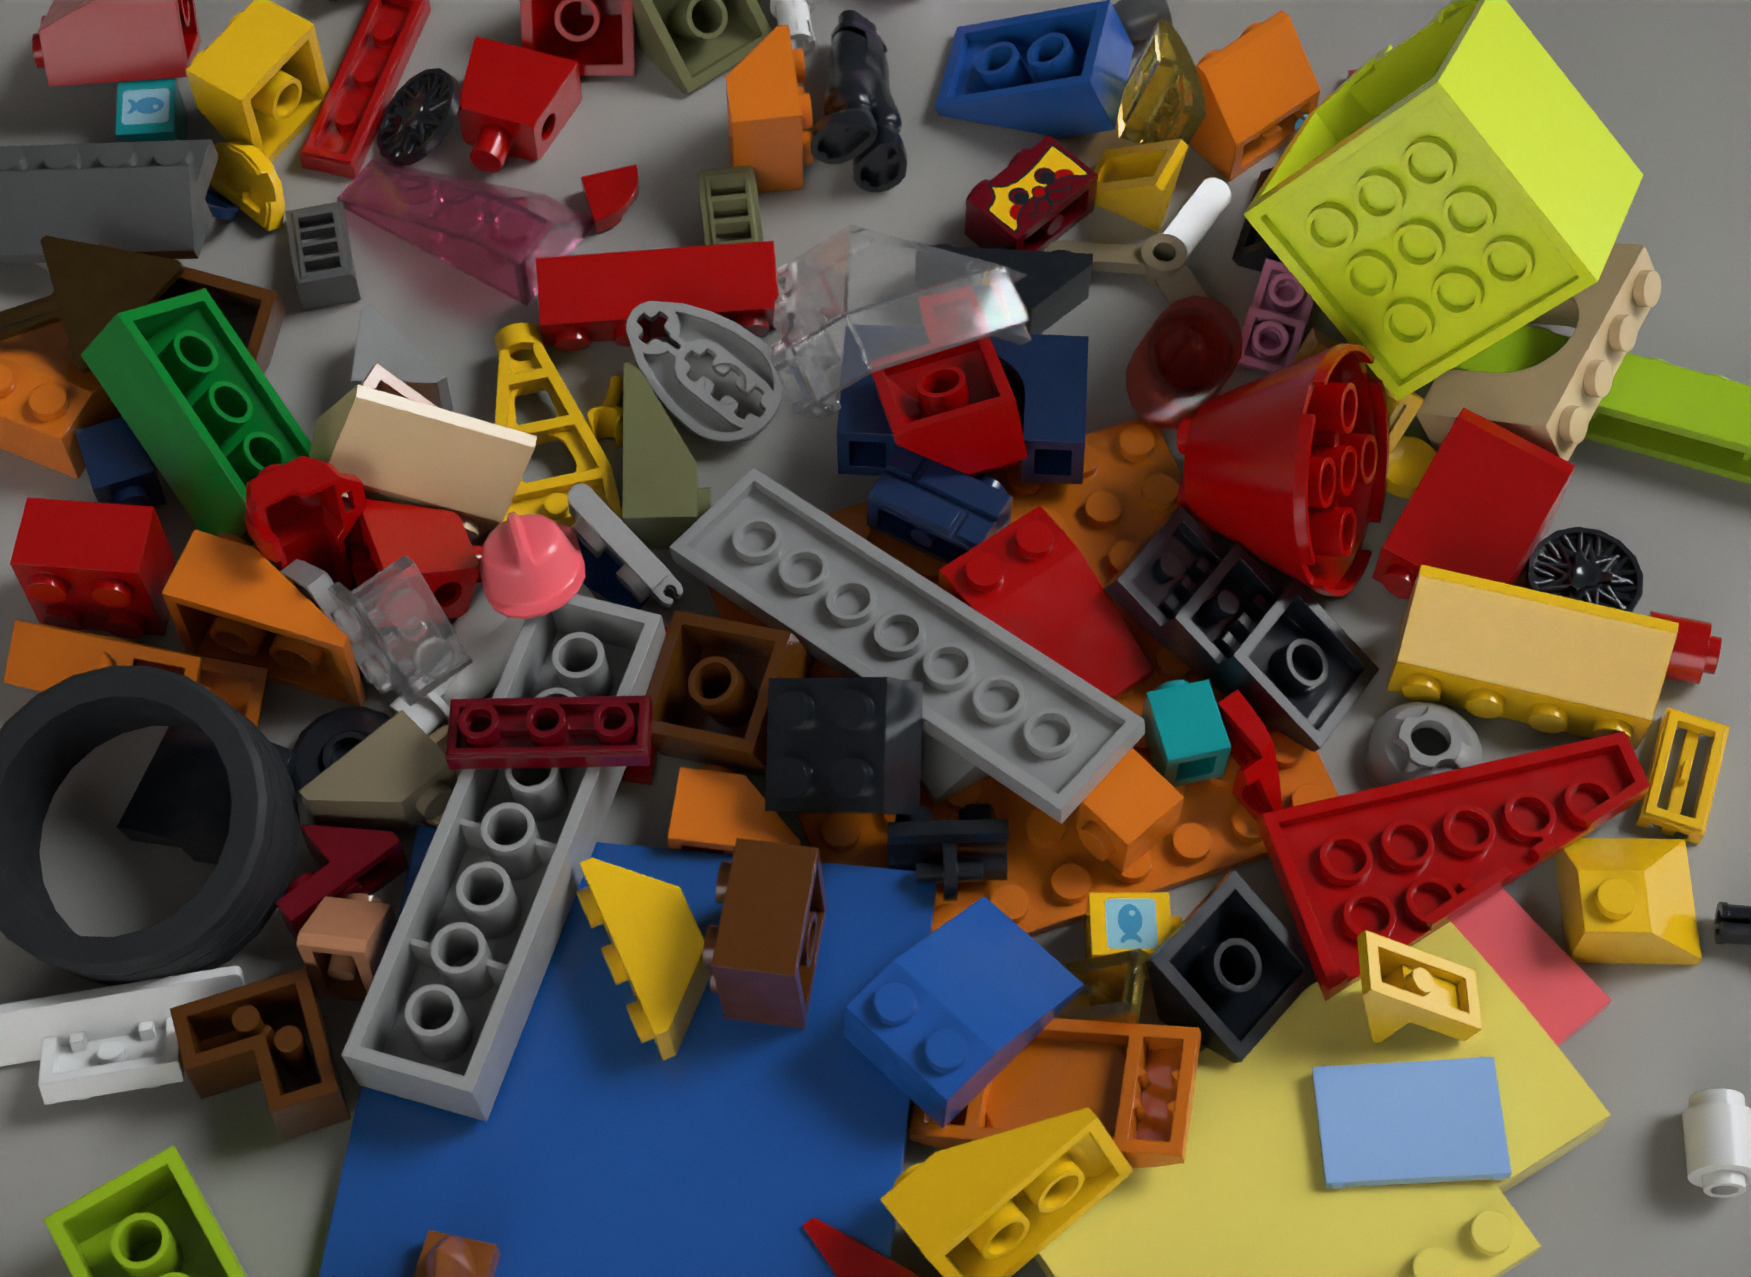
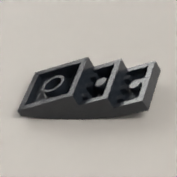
M1182 506L1166 515L1104 588L1153 638L1203 680L1209 679L1210 685L1225 696L1238 689L1253 707L1262 722L1312 752L1321 749L1379 671L1375 663L1295 578L1280 587L1239 542L1222 550Z

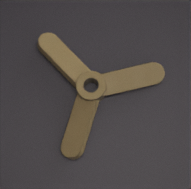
M1215 177L1205 179L1196 188L1166 229L1160 234L1147 238L1143 245L1058 240L1048 245L1047 251L1049 252L1068 250L1073 253L1093 254L1092 271L1139 274L1145 283L1161 290L1197 347L1203 352L1215 353L1222 350L1228 344L1230 332L1225 321L1186 264L1189 255L1231 201V191L1228 185L1221 179Z

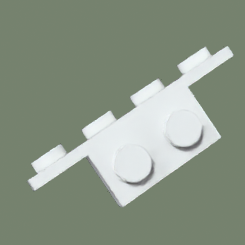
M229 966L1 1004L0 1067L41 1060L38 1086L45 1105L183 1082L185 1069L170 1008L246 985L242 969L239 966Z

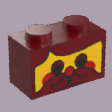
M1048 135L1031 149L1024 148L1011 159L1007 168L990 181L987 179L982 180L970 191L965 203L964 234L980 248L1009 247L1015 250L1044 251L1050 243L1058 240L1094 211L1098 174Z

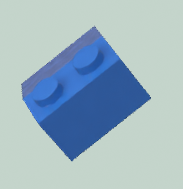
M1110 0L957 27L935 109L939 116L1060 138L1115 130L1134 47Z
M984 896L895 958L845 1006L843 1037L944 1129L1083 990L1084 984Z

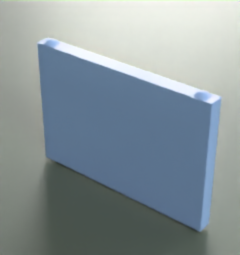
M1480 1056L1464 1059L1312 1067L1325 1188L1341 1189L1343 1187L1490 1179L1502 1180L1511 1177L1512 1172L1494 1057Z

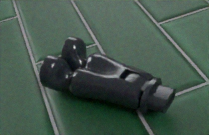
M845 10L840 13L838 25L831 34L827 86L824 96V113L826 116L819 120L812 128L810 135L811 152L817 160L826 164H842L854 159V182L863 190L882 192L894 188L906 176L907 153L899 134L902 120L890 92L889 67L886 57L887 47L884 41L877 34L876 26L871 21L854 10Z

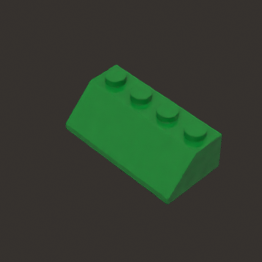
M206 288L117 313L81 354L82 358L198 529L218 536L220 533L233 534L242 538L251 546L254 545L255 542L249 537L244 518L246 510V483L256 478L260 471L269 465H284L301 456L309 457L311 442Z

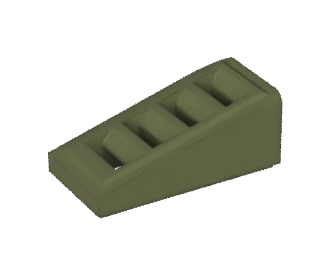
M746 165L699 171L697 173V184L704 244L719 245L764 241L754 168ZM747 213V216L714 219V216ZM750 235L749 239L717 242V239Z

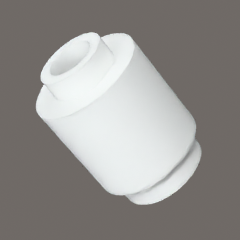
M1719 1088L1695 1092L1688 1098L1689 1109L1682 1114L1688 1181L1693 1185L1702 1187L1704 1194L1711 1197L1728 1198L1742 1195L1746 1192V1186L1751 1184V1109L1745 1106L1744 1095L1735 1090Z

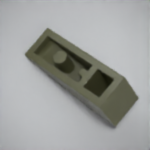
M624 362L622 519L626 526L649 550L670 549L669 547L711 508V487L699 488L698 468L695 459L636 362Z

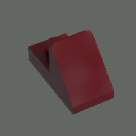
M303 825L300 829L308 850L322 868L316 873L308 872L295 879L286 889L285 895L275 903L286 929L297 941L299 931L325 896L346 899L347 895L353 893L373 895L406 871L409 867L401 842L391 831Z

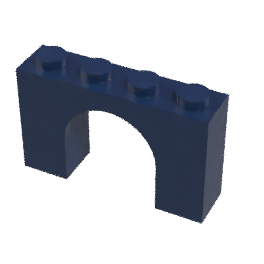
M848 327L837 423L838 474L881 476L886 471L888 463L900 446L896 445L868 363L926 347L923 330ZM988 332L1016 399L1020 422L1023 428L1028 458L1022 459L1021 482L1083 484L1089 336Z

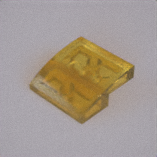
M1159 19L1126 80L1118 114L1119 138L1137 142L1140 145L1182 139L1189 145L1206 115L1203 89L1196 66L1180 35L1169 21Z

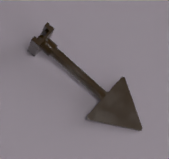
M44 236L41 239V246L54 291L49 296L0 311V341L63 321L76 368L82 373H89L91 370L81 354L117 313L155 303L184 273L185 267L180 261Z

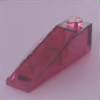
M371 160L337 198L338 202L343 201L344 209L526 306L538 293L535 258L569 256L593 227L591 218L545 194L397 166Z

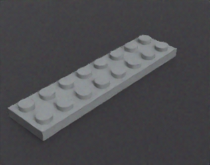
M754 467L669 547L674 563L769 627L792 632L809 654L843 677H891L922 682V730L1061 824L1145 734V720Z

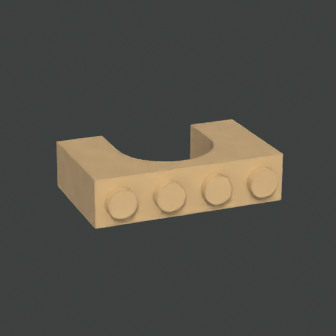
M1614 243L1598 282L1529 322L1576 328L1567 343L1545 361L1533 367L1511 373H1487L1451 369L1436 378L1423 399V404L1416 413L1436 453L1464 407L1569 461L1577 444L1585 438L1588 424L1601 399L1609 393L1613 377L1626 353L1634 347L1637 333L1650 308L1655 306L1659 300L1662 288L1660 275L1655 271L1645 245Z

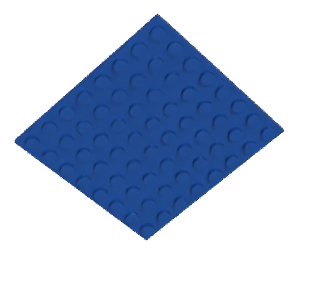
M418 826L397 922L437 827ZM596 842L591 858L679 886L704 941L708 926H719L723 903L716 902L717 876L721 862L732 863L733 854ZM821 863L828 905L805 1029L725 1019L719 995L710 992L709 978L676 1056L664 1061L654 1039L641 1044L626 1008V1005L637 1001L628 981L616 986L601 951V947L611 944V940L603 924L591 929L576 894L487 1122L360 1086L319 1277H413L428 1230L497 1245L501 1254L494 1277H836L803 1228V1224L814 1217L891 1260L896 1219L880 1198L893 1188L896 1179L902 1173L911 1099L843 1037L845 1006L895 958L931 934L937 883H916V871ZM584 875L578 890L587 887Z

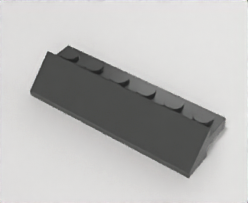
M212 140L0 146V264L46 263L41 246V239L44 236L94 245L102 243L127 251L169 259H198L213 216L205 200L219 158Z

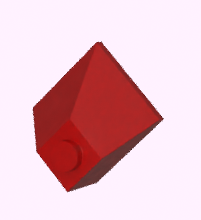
M520 0L522 48L578 61L580 76H635L636 36L632 0Z
M987 329L868 363L896 445L967 475L984 470L997 469L1005 464L1028 458L1016 399Z

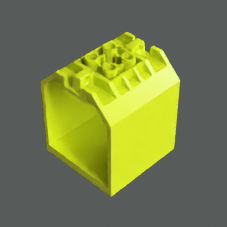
M1453 0L1437 11L1431 22L1394 48L1391 45L1387 46L1366 61L1306 117L1243 215L1350 344H1360L1370 351L1374 360L1373 363L1366 364L1379 380L1383 381L1384 386L1394 398L1399 401L1598 282L1643 178V173L1506 0Z

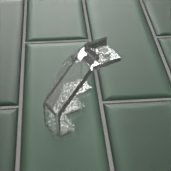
M848 225L777 269L776 282L785 290V294L775 300L773 327L782 335V339L771 345L770 359L794 413L822 420L842 408L836 394L867 375L982 338L995 336L1019 345L1029 342L1032 339L1024 323L1030 319L1027 309L1013 283L1027 275L999 264L862 227Z

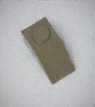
M401 710L298 792L308 817L314 825L354 829L411 830L423 819H433L445 811L458 778L455 769H449L445 759L446 754Z

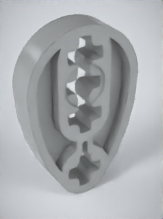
M648 301L639 304L631 311L627 319L626 332L636 364L659 402L691 434L709 443L722 445L737 444L755 437L770 424L780 405L783 379L779 362L764 341L736 322L712 311L684 303ZM659 316L667 320L664 325L665 333L669 336V340L679 349H675L666 341L661 342L655 338L648 345L641 341L643 329L639 322L644 317L652 322ZM706 353L713 355L712 369L716 374L725 377L731 371L738 375L736 388L743 395L748 396L754 390L762 394L759 406L765 411L764 414L758 418L750 413L744 419L739 418L736 415L738 402L734 398L725 395L718 401L711 396L715 389V385L705 376H701L696 382L688 378L691 366L686 361L687 358L693 355L701 359Z

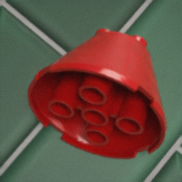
M1342 343L1205 401L1198 408L1194 418L1184 417L1180 421L1177 431L1178 451L1180 454L1185 455L1184 479L1179 485L1177 494L1178 507L1182 506L1199 523L1233 543L1239 542L1248 552L1325 596H1344L1358 584L1372 556L1371 550H1361L1369 522L1381 523L1389 466V423L1383 381L1370 380L1365 363H1373L1374 357L1370 351L1360 344Z

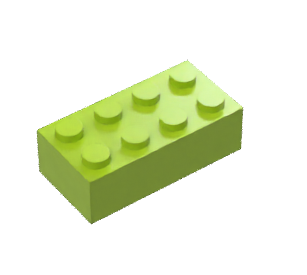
M174 1145L43 1218L73 1277H248L191 1171Z

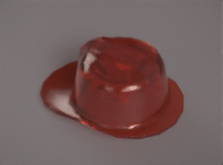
M1192 295L1173 302L1152 324L1134 350L1126 368V390L1131 405L1144 421L1159 429L1177 430L1180 421L1184 417L1194 418L1198 408L1205 401L1216 397L1231 377L1241 358L1243 338L1238 320L1227 306L1212 297Z

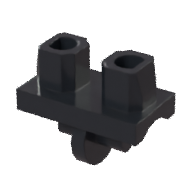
M990 803L966 804L964 808L958 810V820L933 821L932 811L924 805H920V815H896L895 822H888V869L916 871V883H942L943 902H957L958 882L1007 880L1008 819H997L993 806Z

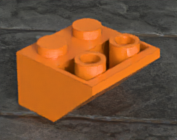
M1283 10L1263 23L1255 22L1251 24L1237 40L1220 51L1215 49L1208 52L1198 62L1194 70L1195 77L1191 101L1188 106L1184 140L1230 182L1293 139L1297 133L1294 129L1296 121L1305 114L1309 115L1317 107L1321 89L1293 23Z
M789 25L777 26L726 75L731 167L752 166L755 171L758 193L803 189V165H813V154L810 146L811 133L810 130H803L813 128L811 99L809 93H804L803 85L798 86L799 83H806L803 48L792 49Z

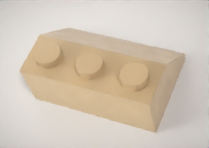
M357 385L315 420L309 458L330 463L341 473L356 475L363 483L366 499L452 511L460 516L469 540H475L502 523L534 452L537 436ZM346 492L342 494L343 501L347 504L349 503L348 494Z

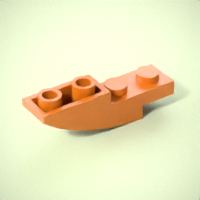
M16 619L14 622L3 683L42 692L73 675L108 666H152L189 677L222 698L253 722L259 729L270 667L146 645L144 642Z

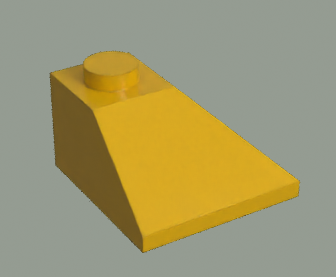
M1580 838L1554 855L1565 952L1575 963L1699 965L1702 956L1685 839Z

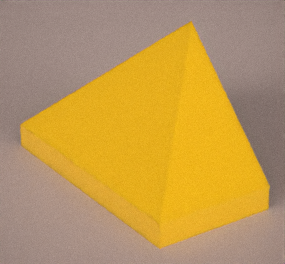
M1182 139L1105 150L1093 170L1098 174L1094 205L1160 233L1188 145Z

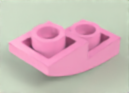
M1270 259L1265 260L1232 364L1270 374L1289 366L1301 347L1315 301L1281 262Z

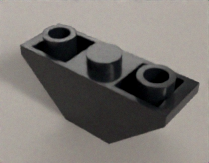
M937 244L934 246L916 245L914 290L923 298L976 285L988 332L1041 334L1088 298L1093 254L1073 253L1068 250L1049 252L1015 250L1009 247L990 249L956 247L950 244Z

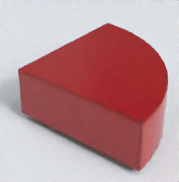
M637 164L581 177L582 190L596 234L611 229L621 222V216L631 207L634 200L638 198L639 176Z

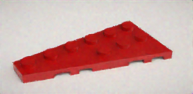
M1625 731L1262 813L1257 827L1326 1001L1361 979L1357 936L1365 930L1407 946H1413L1642 800L1650 788V784Z

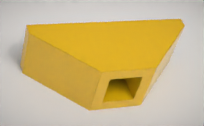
M595 858L580 862L587 887L576 891V894L591 929L603 924L611 940V944L601 947V951L616 986L628 981L637 1001L626 1005L639 1040L643 1044L654 1039L663 1061L676 1056L708 983L712 968L703 965L704 938L679 886Z

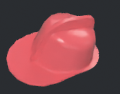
M511 512L508 513L507 520L500 523L487 536L482 548L480 574L486 598L494 611L508 618L529 619L547 615L564 606L574 597L585 579V563L577 536L569 526L556 523L542 515L525 514L519 516L517 513Z

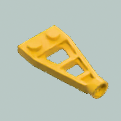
M514 323L503 327L494 336V344L499 361L495 424L537 436L536 445L561 441L568 448L577 468L575 473L531 482H525L521 479L502 522L507 520L508 513L515 512L519 516L535 514L569 526L573 530L571 526L576 520L569 513L568 492L576 484L588 485L623 521L622 507L611 464L547 354L539 327L531 323ZM546 391L549 394L557 417L518 425L516 422L515 398L517 396Z

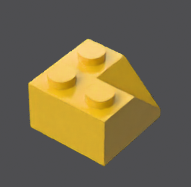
M253 0L243 12L237 13L230 20L227 28L206 49L198 52L193 58L191 65L186 69L197 109L227 141L243 140L259 148L271 163L316 117L329 90L314 24L270 0Z

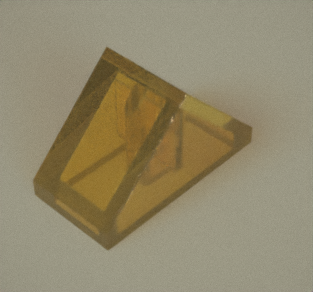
M1138 948L1062 964L1084 984V987L1055 1018L1138 1024L1148 953Z

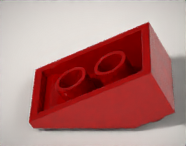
M1040 505L939 569L938 586L1112 699H1119L1153 676L1154 669L1082 552Z

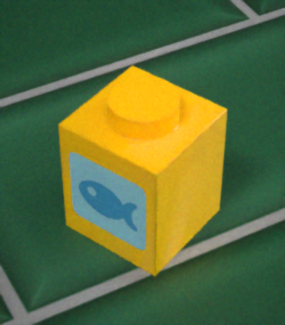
M1169 892L1089 893L1084 916L1087 980H1149L1146 961L1183 922L1181 916H1171Z

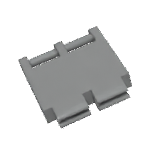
M576 484L571 487L568 492V508L570 515L576 520L571 527L577 539L597 559L606 552L621 567L616 572L615 578L637 602L642 604L650 597L660 608L669 609L673 599L665 596L664 592L670 591L673 594L674 600H679L683 593L681 583L588 485Z

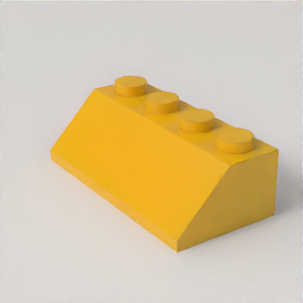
M1421 564L1399 625L1386 691L1403 694L1411 701L1437 702L1463 708L1470 714L1481 718L1502 717L1528 723L1532 728L1545 733L1566 732L1583 737L1596 738L1625 731L1632 748L1637 749L1653 720L1676 641L1679 623Z

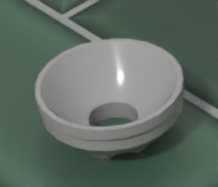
M1427 701L1408 702L1388 710L1373 726L1364 749V766L1368 778L1375 788L1482 764L1483 760L1480 741L1469 722L1456 711L1444 705ZM1421 728L1435 729L1445 737L1448 743V750L1436 756L1425 755L1415 748L1411 740V734Z

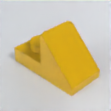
M1367 930L1357 936L1362 996L1373 1043L1382 1042L1409 1022L1462 1041H1466L1482 1030L1475 970Z

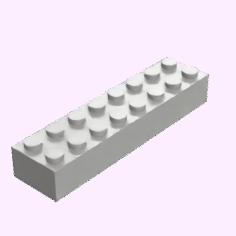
M576 594L564 606L547 615L525 619L492 698L644 696L647 693L666 636L662 615ZM556 726L546 727L542 731L552 730ZM626 766L461 770L341 1054L359 1085L487 1122L571 909L576 891H578L582 881L583 872L580 862L591 858Z

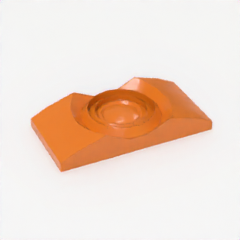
M1054 1018L944 1129L914 1103L909 1136L913 1142L944 1150L1089 1107L1098 1117L1131 1168L1159 1167L1185 1163L1201 1042L1200 1029L1197 1027Z

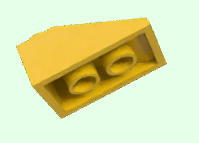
M1089 1107L937 1151L923 1163L914 1164L903 1171L896 1179L893 1188L880 1200L943 1277H1011L1134 1171L1098 1117Z

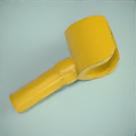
M614 375L610 378L603 404L587 412L588 425L597 441L605 437H614L616 448L623 446V409L619 405L623 391V378L619 375Z

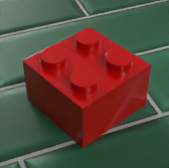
M27 497L10 565L39 623L79 631H107L116 636L129 639L139 638L144 634L165 636L170 612L163 598L162 591L177 563L154 507Z

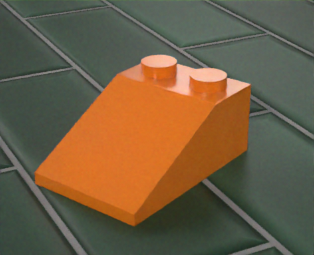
M59 321L0 342V449L79 479L86 466L75 431L119 418L121 414L92 371L82 373L76 368L74 362L64 359L69 341L64 323Z
M194 529L162 591L163 598L185 651L270 667L268 677L270 681L356 707H362L367 697L348 636L248 542L229 533H220L218 536Z

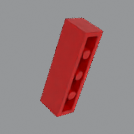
M774 240L535 258L540 328L544 346L555 345L559 350L577 351L588 348L591 342L615 341L617 345L631 347L626 332L627 319L633 309L639 304L648 301L684 303L712 311L736 322L757 337L768 333L769 329L780 328V302ZM659 316L652 322L644 317L639 322L643 329L641 341L646 344L650 341V338L669 337L664 330L667 320Z

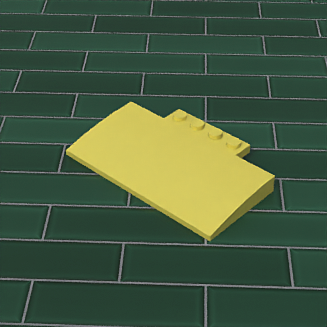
M1450 921L1411 947L1475 970L1482 1024L1481 1031L1466 1041H1462L1409 1022L1382 1042L1373 1043L1362 996L1361 979L1326 1001L1318 981L1313 983L1299 995L1242 1062L1233 1063L1209 1048L1199 1052L1185 1163L1159 1167L1132 1168L1133 1173L1034 1258L1046 1277H1500L1535 1255L1541 1247L1503 1193L1598 1134L1611 1114L1524 1004ZM1480 1056L1494 1057L1512 1172L1510 1178L1502 1180L1490 1179L1343 1187L1341 1189L1325 1188L1312 1067L1464 1059Z

